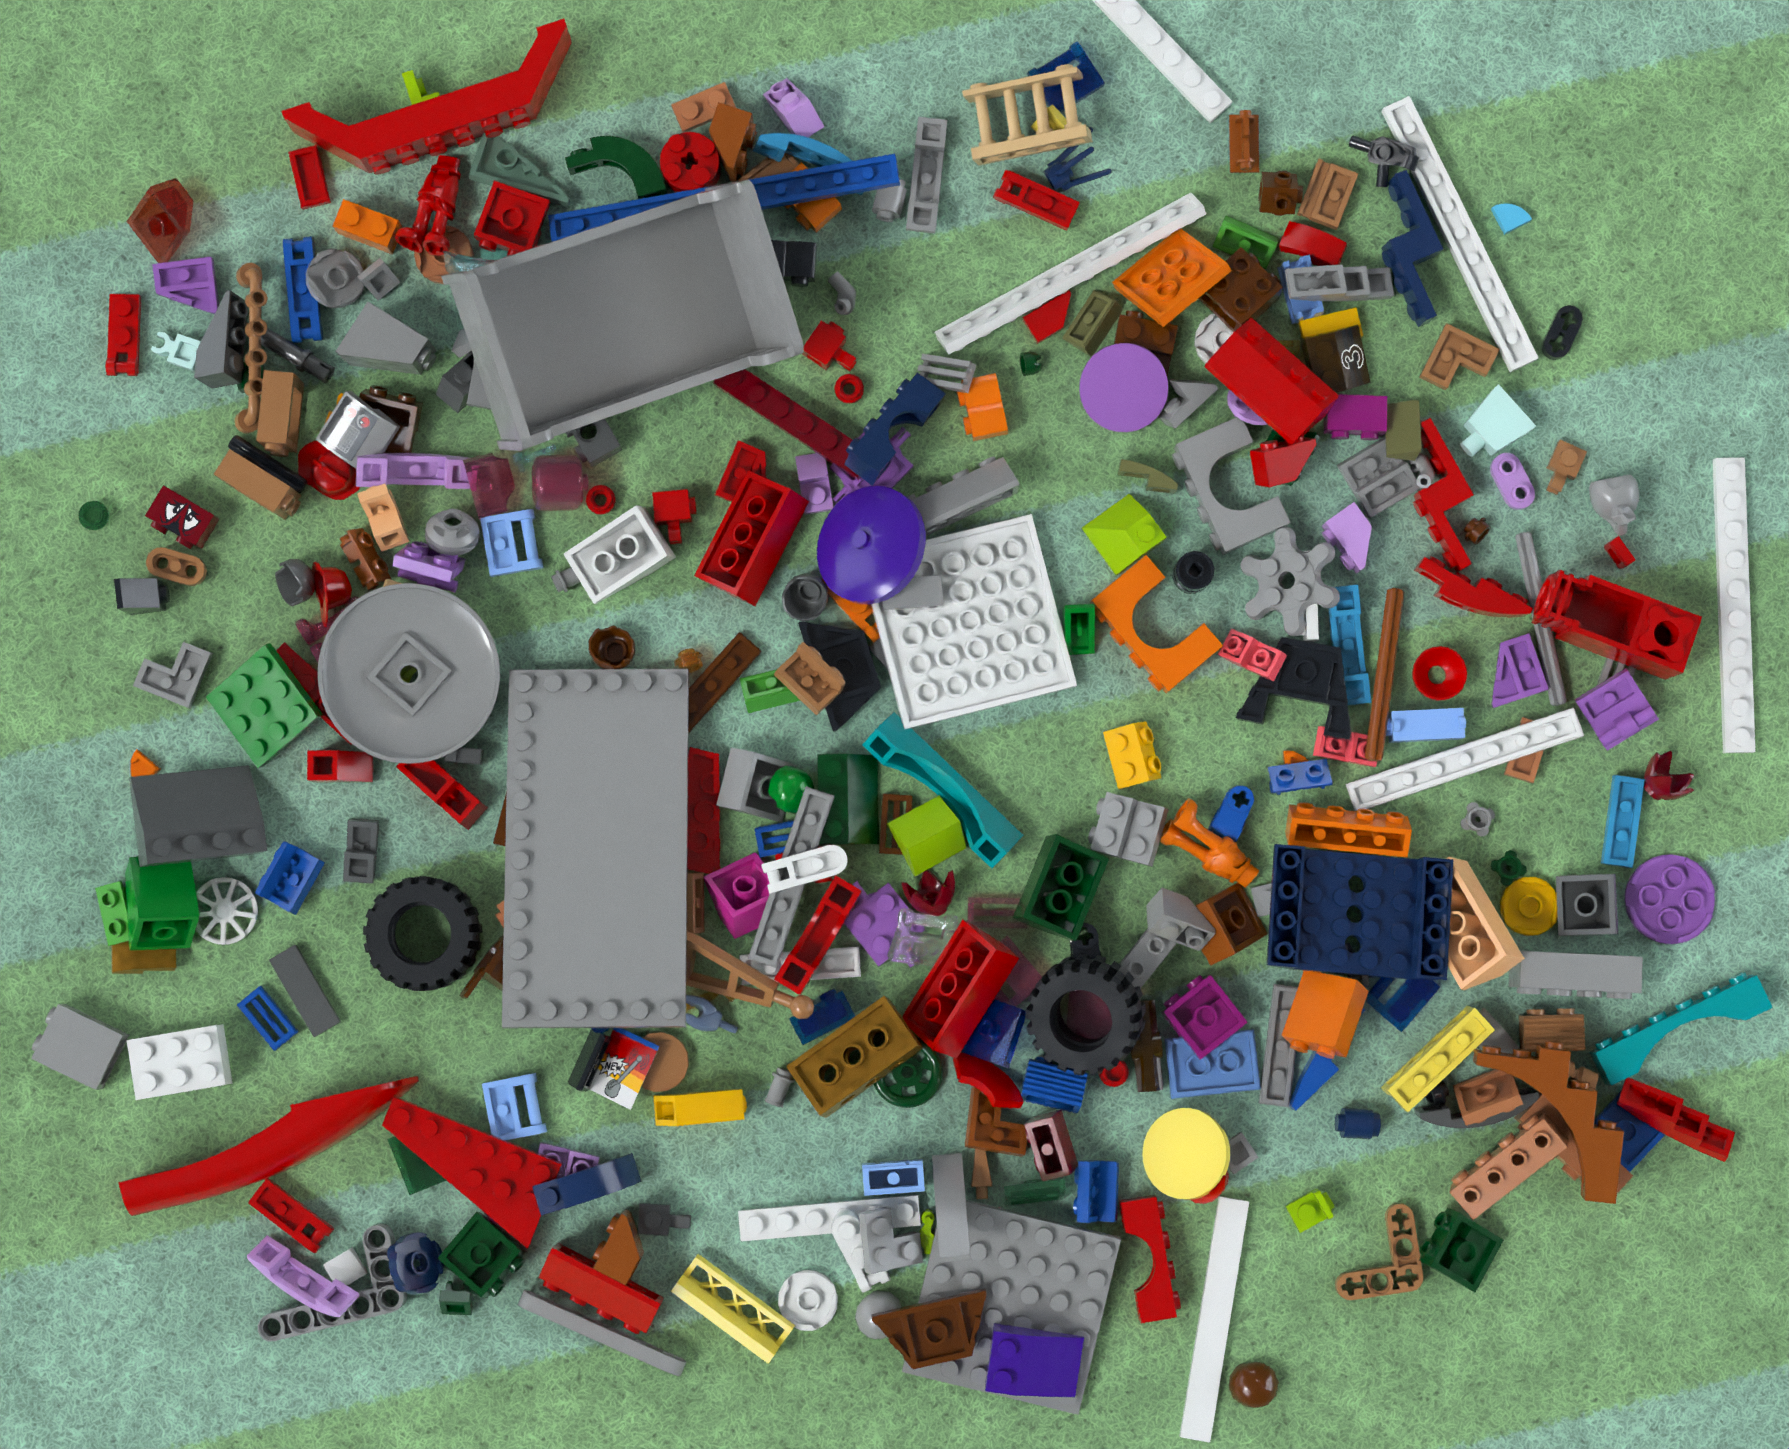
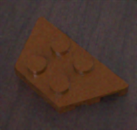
M986 1288L872 1314V1321L875 1325H878L888 1337L889 1342L903 1355L904 1360L912 1369L970 1357L973 1355L984 1302L987 1296Z

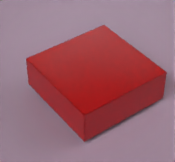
M1619 536L1604 545V549L1619 569L1627 567L1636 560Z

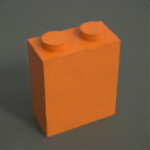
M1303 971L1281 1036L1296 1051L1307 1053L1309 1049L1317 1051V1054L1329 1059H1334L1335 1055L1346 1058L1369 991L1355 979L1321 972Z

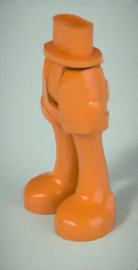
M1188 798L1179 808L1174 820L1170 819L1164 825L1160 843L1180 847L1201 860L1204 870L1228 879L1231 883L1236 881L1246 888L1258 875L1259 870L1250 864L1251 859L1245 856L1233 839L1227 836L1222 838L1214 834L1196 818L1198 806L1194 800ZM1182 830L1195 836L1197 839H1199L1201 842L1207 845L1209 849L1199 845L1198 843L1190 839L1182 832Z

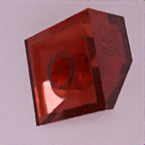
M177 178L150 186L126 221L158 263L169 262L190 232L194 201Z

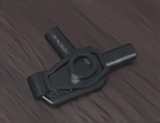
M1352 136L1349 141V147L1368 153L1369 162L1378 164L1376 187H1388L1390 165L1415 171L1420 158L1417 156L1415 147L1384 136L1372 140V142Z

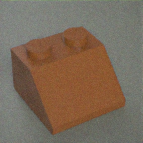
M1238 882L1195 905L1215 928L1216 934L1201 949L1210 966L1238 953L1268 934L1260 918L1257 917V913L1245 890Z

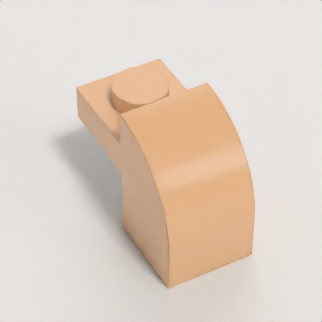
M386 483L369 487L367 490L357 493L381 552L410 542L394 496Z

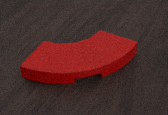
M960 1053L957 1058L953 1057L959 1083L969 1084L979 1089L989 1099L992 1107L1021 1108L1024 1101L1019 1089L1000 1068L980 1057L966 1053Z

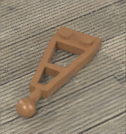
M687 931V986L770 1008L776 1002L790 1008L793 1016L798 1019H807L813 1014L814 1003L808 996L799 995L793 997L778 991L779 983L701 936ZM696 953L702 954L729 970V981L693 972ZM741 978L761 990L740 985Z

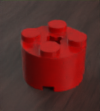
M696 132L675 134L669 138L660 155L662 174L667 185L675 193L710 187L718 183L721 174L719 155L714 143L706 136ZM689 161H695V165H692L691 169H686L685 164H689Z

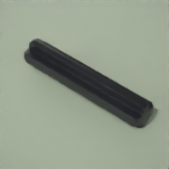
M235 435L229 442V449L284 482L296 492L301 493L308 483L305 478L240 436Z

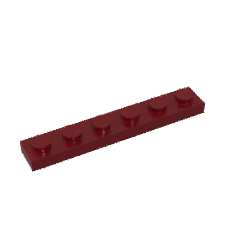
M743 369L715 379L712 382L714 386L858 481L861 478L844 465L849 455L846 449L853 441L851 438L751 372Z

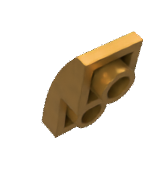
M129 941L112 945V974H142L143 971H175L176 949L130 951Z

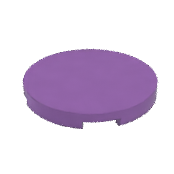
M1134 343L1108 345L1097 351L1086 363L1080 378V398L1085 411L1098 425L1116 432L1136 431L1153 422L1164 408L1168 396L1166 371L1160 360L1143 346Z
M1660 855L1640 864L1630 876L1625 889V908L1633 926L1648 939L1663 944L1683 943L1697 937L1709 925L1713 917L1715 889L1707 872L1695 861L1678 855Z

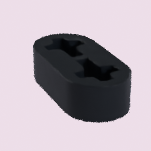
M1567 305L1560 308L1555 314L1541 346L1542 352L1547 358L1552 360L1561 359L1570 350L1583 320L1582 313L1577 307ZM1571 313L1575 324L1571 323L1566 330L1561 329L1565 321L1561 318V315L1565 316ZM1558 335L1563 336L1560 341V346L1563 350L1559 349L1556 353L1552 352V345L1549 342H1554Z

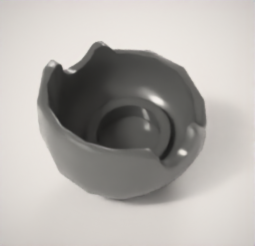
M288 559L280 563L279 565L283 566V568L275 573V578L285 602L290 606H295L310 599L315 590V577L311 568L299 559Z
M809 573L794 576L787 583L782 593L784 610L791 618L802 622L816 619L828 603L829 590L826 583L819 576Z

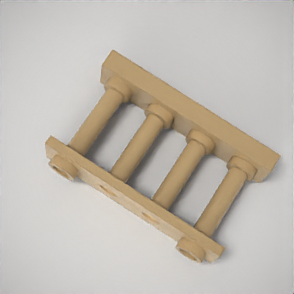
M1071 64L1061 65L1055 68L1056 71L992 85L976 83L971 85L970 89L962 91L963 97L969 103L975 102L981 142L978 147L971 148L972 160L978 165H985L1093 142L1091 130L1086 124L1082 125L1081 122H1078L1072 82L1083 79L1082 72L1078 67H1073ZM1061 84L1067 124L1064 125V129L1053 131L1049 126L1044 87ZM1032 90L1038 130L1036 135L1025 137L1024 134H1021L1015 93ZM1004 96L1010 136L1007 137V141L996 143L992 138L987 99Z

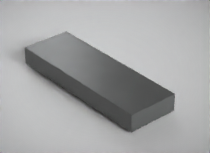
M297 945L291 946L269 960L313 1037H317L341 1022Z

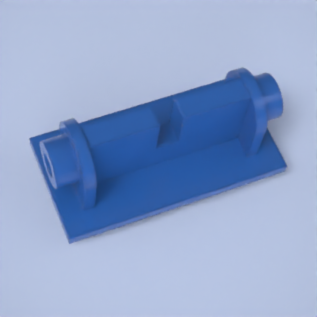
M1327 759L1268 767L1270 792L1281 795L1282 792L1318 787L1325 789V786L1333 785Z

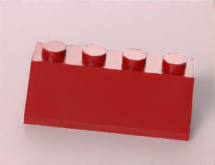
M1252 317L1233 332L1204 366L1291 445L1320 422L1339 398L1336 392Z
M747 471L694 576L737 599L756 606L809 501L790 488Z
M962 920L902 1018L909 1028L933 1051L957 1058L1018 962L1019 957L1002 942L968 921Z
M559 1242L552 1247L538 1277L544 1280L543 1286L557 1293L561 1289L571 1294L569 1299L585 1307L588 1303L598 1308L596 1313L612 1321L615 1317L625 1322L623 1327L635 1334H639L641 1331L647 1333L665 1297L632 1280L626 1285L593 1269L596 1264L595 1261Z

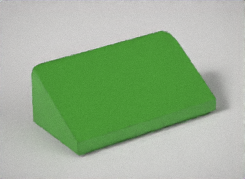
M1225 216L1212 247L1230 255H1233L1239 248H1242L1247 253L1250 252L1255 255L1260 262V266L1263 269H1267L1279 238L1229 216Z
M776 670L740 678L748 713L801 700L774 676Z

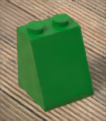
M138 856L129 857L125 872L129 950L190 948L200 917L191 862L140 867Z

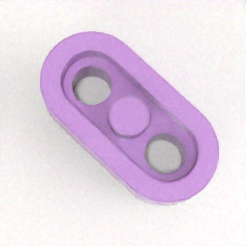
M1502 453L1494 458L1490 465V473L1504 501L1512 509H1525L1533 502L1535 490L1520 460L1511 453ZM1509 463L1511 465V472H1505L1502 469V464ZM1516 489L1524 491L1525 497L1523 499L1516 496Z

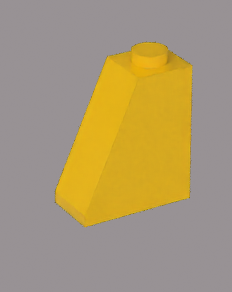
M742 1089L653 1095L656 1126H684L745 1120L744 1113L747 1109V1102Z

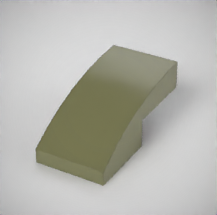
M1123 459L1119 463L1118 475L1147 479L1146 491L1175 494L1178 489V483L1152 467Z

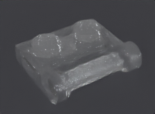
M901 908L898 913V925L887 954L888 958L893 962L933 967L958 928V917L949 914L944 917L914 913L912 909ZM912 925L943 929L941 935L910 931Z

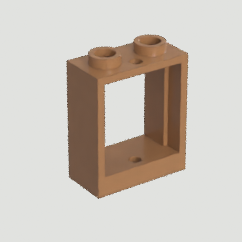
M264 370L256 441L265 448L264 450L270 451V455L278 457H288L289 452L297 453L304 383L292 372Z
M229 449L214 473L223 482L286 520L288 515L292 517L301 504L298 500L301 495L293 488Z

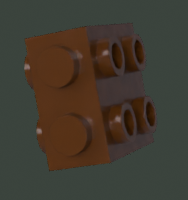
M1239 248L1226 260L1232 271L1198 298L1233 332L1251 317L1254 320L1259 318L1279 300L1283 289L1278 277L1263 269L1257 257L1250 252L1247 253L1242 248Z

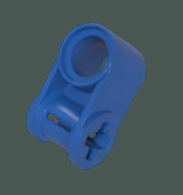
M1236 786L1229 789L1220 808L1216 811L1208 830L1222 838L1227 836L1233 839L1234 842H1237L1254 803L1252 791L1245 786ZM1242 791L1244 792L1243 798L1247 800L1246 805L1240 804L1236 807V801L1232 798V795L1239 794Z

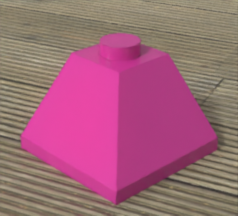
M756 852L704 876V882L719 918L734 939L759 927L769 897L767 887L770 884L767 873H763L761 864L764 863Z

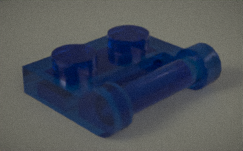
M1077 41L1069 46V50L1038 69L1034 67L1027 72L1028 77L1056 71L1055 68L1058 66L1066 65L1073 60L1078 61L1080 65L1077 67L1082 72L1083 79L1072 81L1076 103L1105 85L1100 74ZM1061 84L1044 87L1048 107L1053 104L1060 113L1065 111Z
M1381 977L1368 992L1365 1002L1402 1032L1440 988L1433 980L1405 979L1383 1005L1378 999L1395 978Z

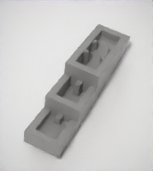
M1343 264L1288 268L1285 270L1289 299L1307 301H1366L1390 299L1394 296L1390 268L1388 267L1367 269L1366 266L1343 268Z
M962 1153L932 1155L940 1262L971 1260Z

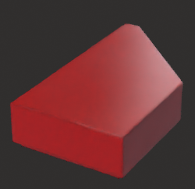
M1070 290L1022 318L1037 344L1063 329L1071 297Z

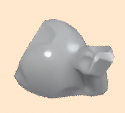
M1630 474L1591 482L1589 495L1595 512L1610 523L1617 535H1625L1628 530V523L1636 520L1634 511L1639 502V488L1636 479Z

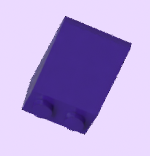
M994 1323L985 1379V1391L1013 1396L1075 1398L1084 1337Z

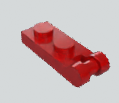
M1009 170L1004 171L1001 177L1003 182L1000 189L997 188L993 195L995 200L1015 207L1063 230H1068L1080 204L1079 201ZM1013 186L1021 188L1018 196L1011 193Z
M109 294L108 349L105 364L107 376H117L118 373H127V376H138L141 321V296L139 294ZM119 354H128L127 362L118 361Z
M269 1178L265 1179L248 1201V1204L313 1253L320 1249V1242L325 1236L329 1237L334 1230L333 1226L321 1219ZM308 1224L316 1228L311 1236L303 1232Z

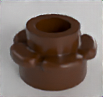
M1483 517L1480 520L1473 518L1464 528L1466 541L1470 540L1477 545L1485 538L1491 529V526L1485 522L1486 518Z

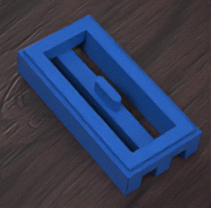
M794 821L754 828L760 858L783 853L785 846L765 850L764 845L786 841L789 837V834L762 839L761 833L791 828Z
M262 986L257 987L237 1004L239 1009L274 1051L278 1050L280 1046L299 1032ZM258 995L261 996L288 1029L286 1034L257 1000L256 997ZM251 1002L280 1037L279 1040H274L248 1008V1003Z

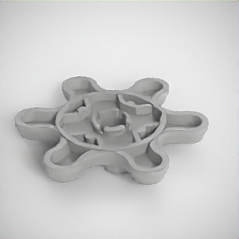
M1283 526L1274 534L1275 550L1271 557L1262 559L1250 554L1241 561L1242 572L1247 576L1255 578L1259 584L1257 595L1248 601L1245 606V612L1250 619L1260 620L1268 612L1278 611L1283 616L1285 632L1290 636H1299L1305 630L1304 613L1308 606L1319 604L1324 608L1330 609L1335 607L1340 600L1338 590L1324 584L1321 579V571L1326 564L1334 559L1335 549L1330 543L1321 542L1311 551L1303 552L1296 545L1295 531L1288 526ZM1290 572L1295 577V583L1291 588L1285 589L1281 581Z

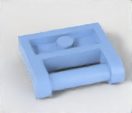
M533 509L480 518L491 577L544 568L543 561L538 556L533 520L535 519ZM515 522H521L527 560L520 562L518 560L512 525Z
M536 1073L482 1083L491 1135L504 1140H511L547 1132L546 1123H542L535 1082H538ZM523 1085L531 1125L523 1128L514 1087Z

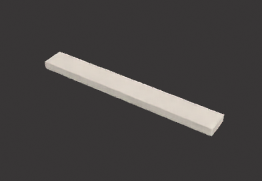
M1571 708L1348 783L1346 788L1354 811L1369 809L1583 737L1584 733L1575 709Z
M1222 1196L1218 1197L1179 1435L1182 1438L1210 1442L1249 1201Z

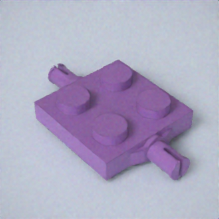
M901 427L890 439L896 454L890 466L873 486H885L893 489L913 468V465L902 455L899 448L911 436L905 428ZM863 432L858 439H861L865 433ZM834 464L830 466V470L841 479L844 485L843 489L832 498L835 503L855 490L872 486L862 478L858 481Z
M858 881L853 883L856 888L862 890V894L844 924L878 967L890 957L899 954L910 968L915 964L908 955L915 963L919 962L920 959H918L909 946L913 939L925 930L924 926L889 882L877 892L867 894Z

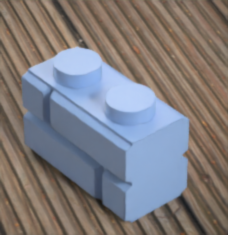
M922 1159L862 1163L864 1196L925 1191Z

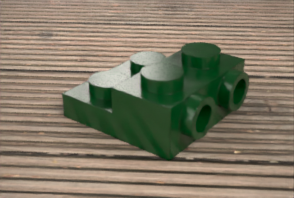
M1447 1207L1445 1212L1439 1213L1435 1218L1434 1226L1436 1229L1431 1238H1427L1422 1242L1420 1246V1254L1422 1255L1419 1261L1475 1293L1504 1240L1463 1214Z
M476 1211L440 1254L438 1259L481 1298H488L490 1295L496 1297L503 1290L506 1283L502 1280L509 1272L514 1274L523 1266L525 1259L522 1257L527 1251L508 1234L499 1230L482 1213Z

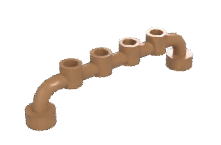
M254 263L242 265L236 273L238 283L244 288H250V293L245 298V303L249 308V323L245 326V333L249 337V352L245 355V363L249 367V381L244 386V391L249 396L248 408L240 411L235 417L236 428L245 434L252 433L258 429L263 383L261 365L267 360L266 352L261 349V336L267 331V324L261 319V307L267 303L268 297L262 290V271Z

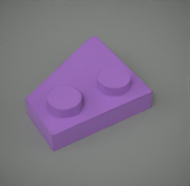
M212 257L152 264L156 294L215 315L219 307V299Z
M1529 633L1499 644L1491 702L1492 708L1549 690Z

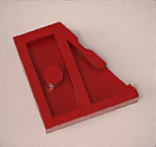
M738 440L714 495L732 502L747 471L767 478L765 451Z

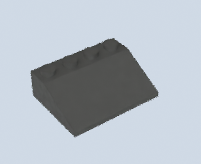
M249 765L129 777L140 867L255 855L267 851L264 820Z

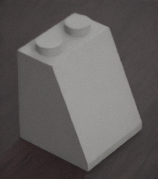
M370 302L366 303L335 351L350 366L421 375L424 369L428 371L437 357L434 354L436 349L428 338Z

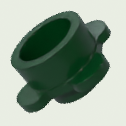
M1512 850L1506 851L1501 859L1493 860L1490 866L1492 871L1497 872L1501 878V884L1505 886L1511 885L1515 878L1518 876L1522 877L1527 872L1526 866L1521 864L1516 852ZM1507 865L1511 866L1510 871L1506 870Z

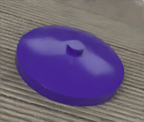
M885 486L863 487L845 496L828 514L818 538L817 562L821 576L827 586L840 597L853 603L865 605L880 603L898 594L915 576L924 555L926 531L921 513L907 496Z

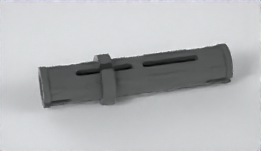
M268 327L266 333L261 336V345L294 364L300 372L305 371L325 384L333 376L335 367L314 356L313 351L309 349L304 350L278 333L268 329Z

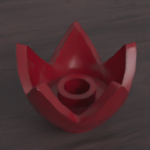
M1672 751L1662 755L1656 752L1648 762L1644 774L1645 790L1652 798L1658 801L1661 799L1667 801L1676 800L1694 792L1691 787L1687 789L1694 774L1669 773Z
M929 869L924 871L918 890L912 888L907 882H901L909 903L918 912L924 913L927 917H937L944 914L954 897L955 878L953 870L948 872L944 883Z

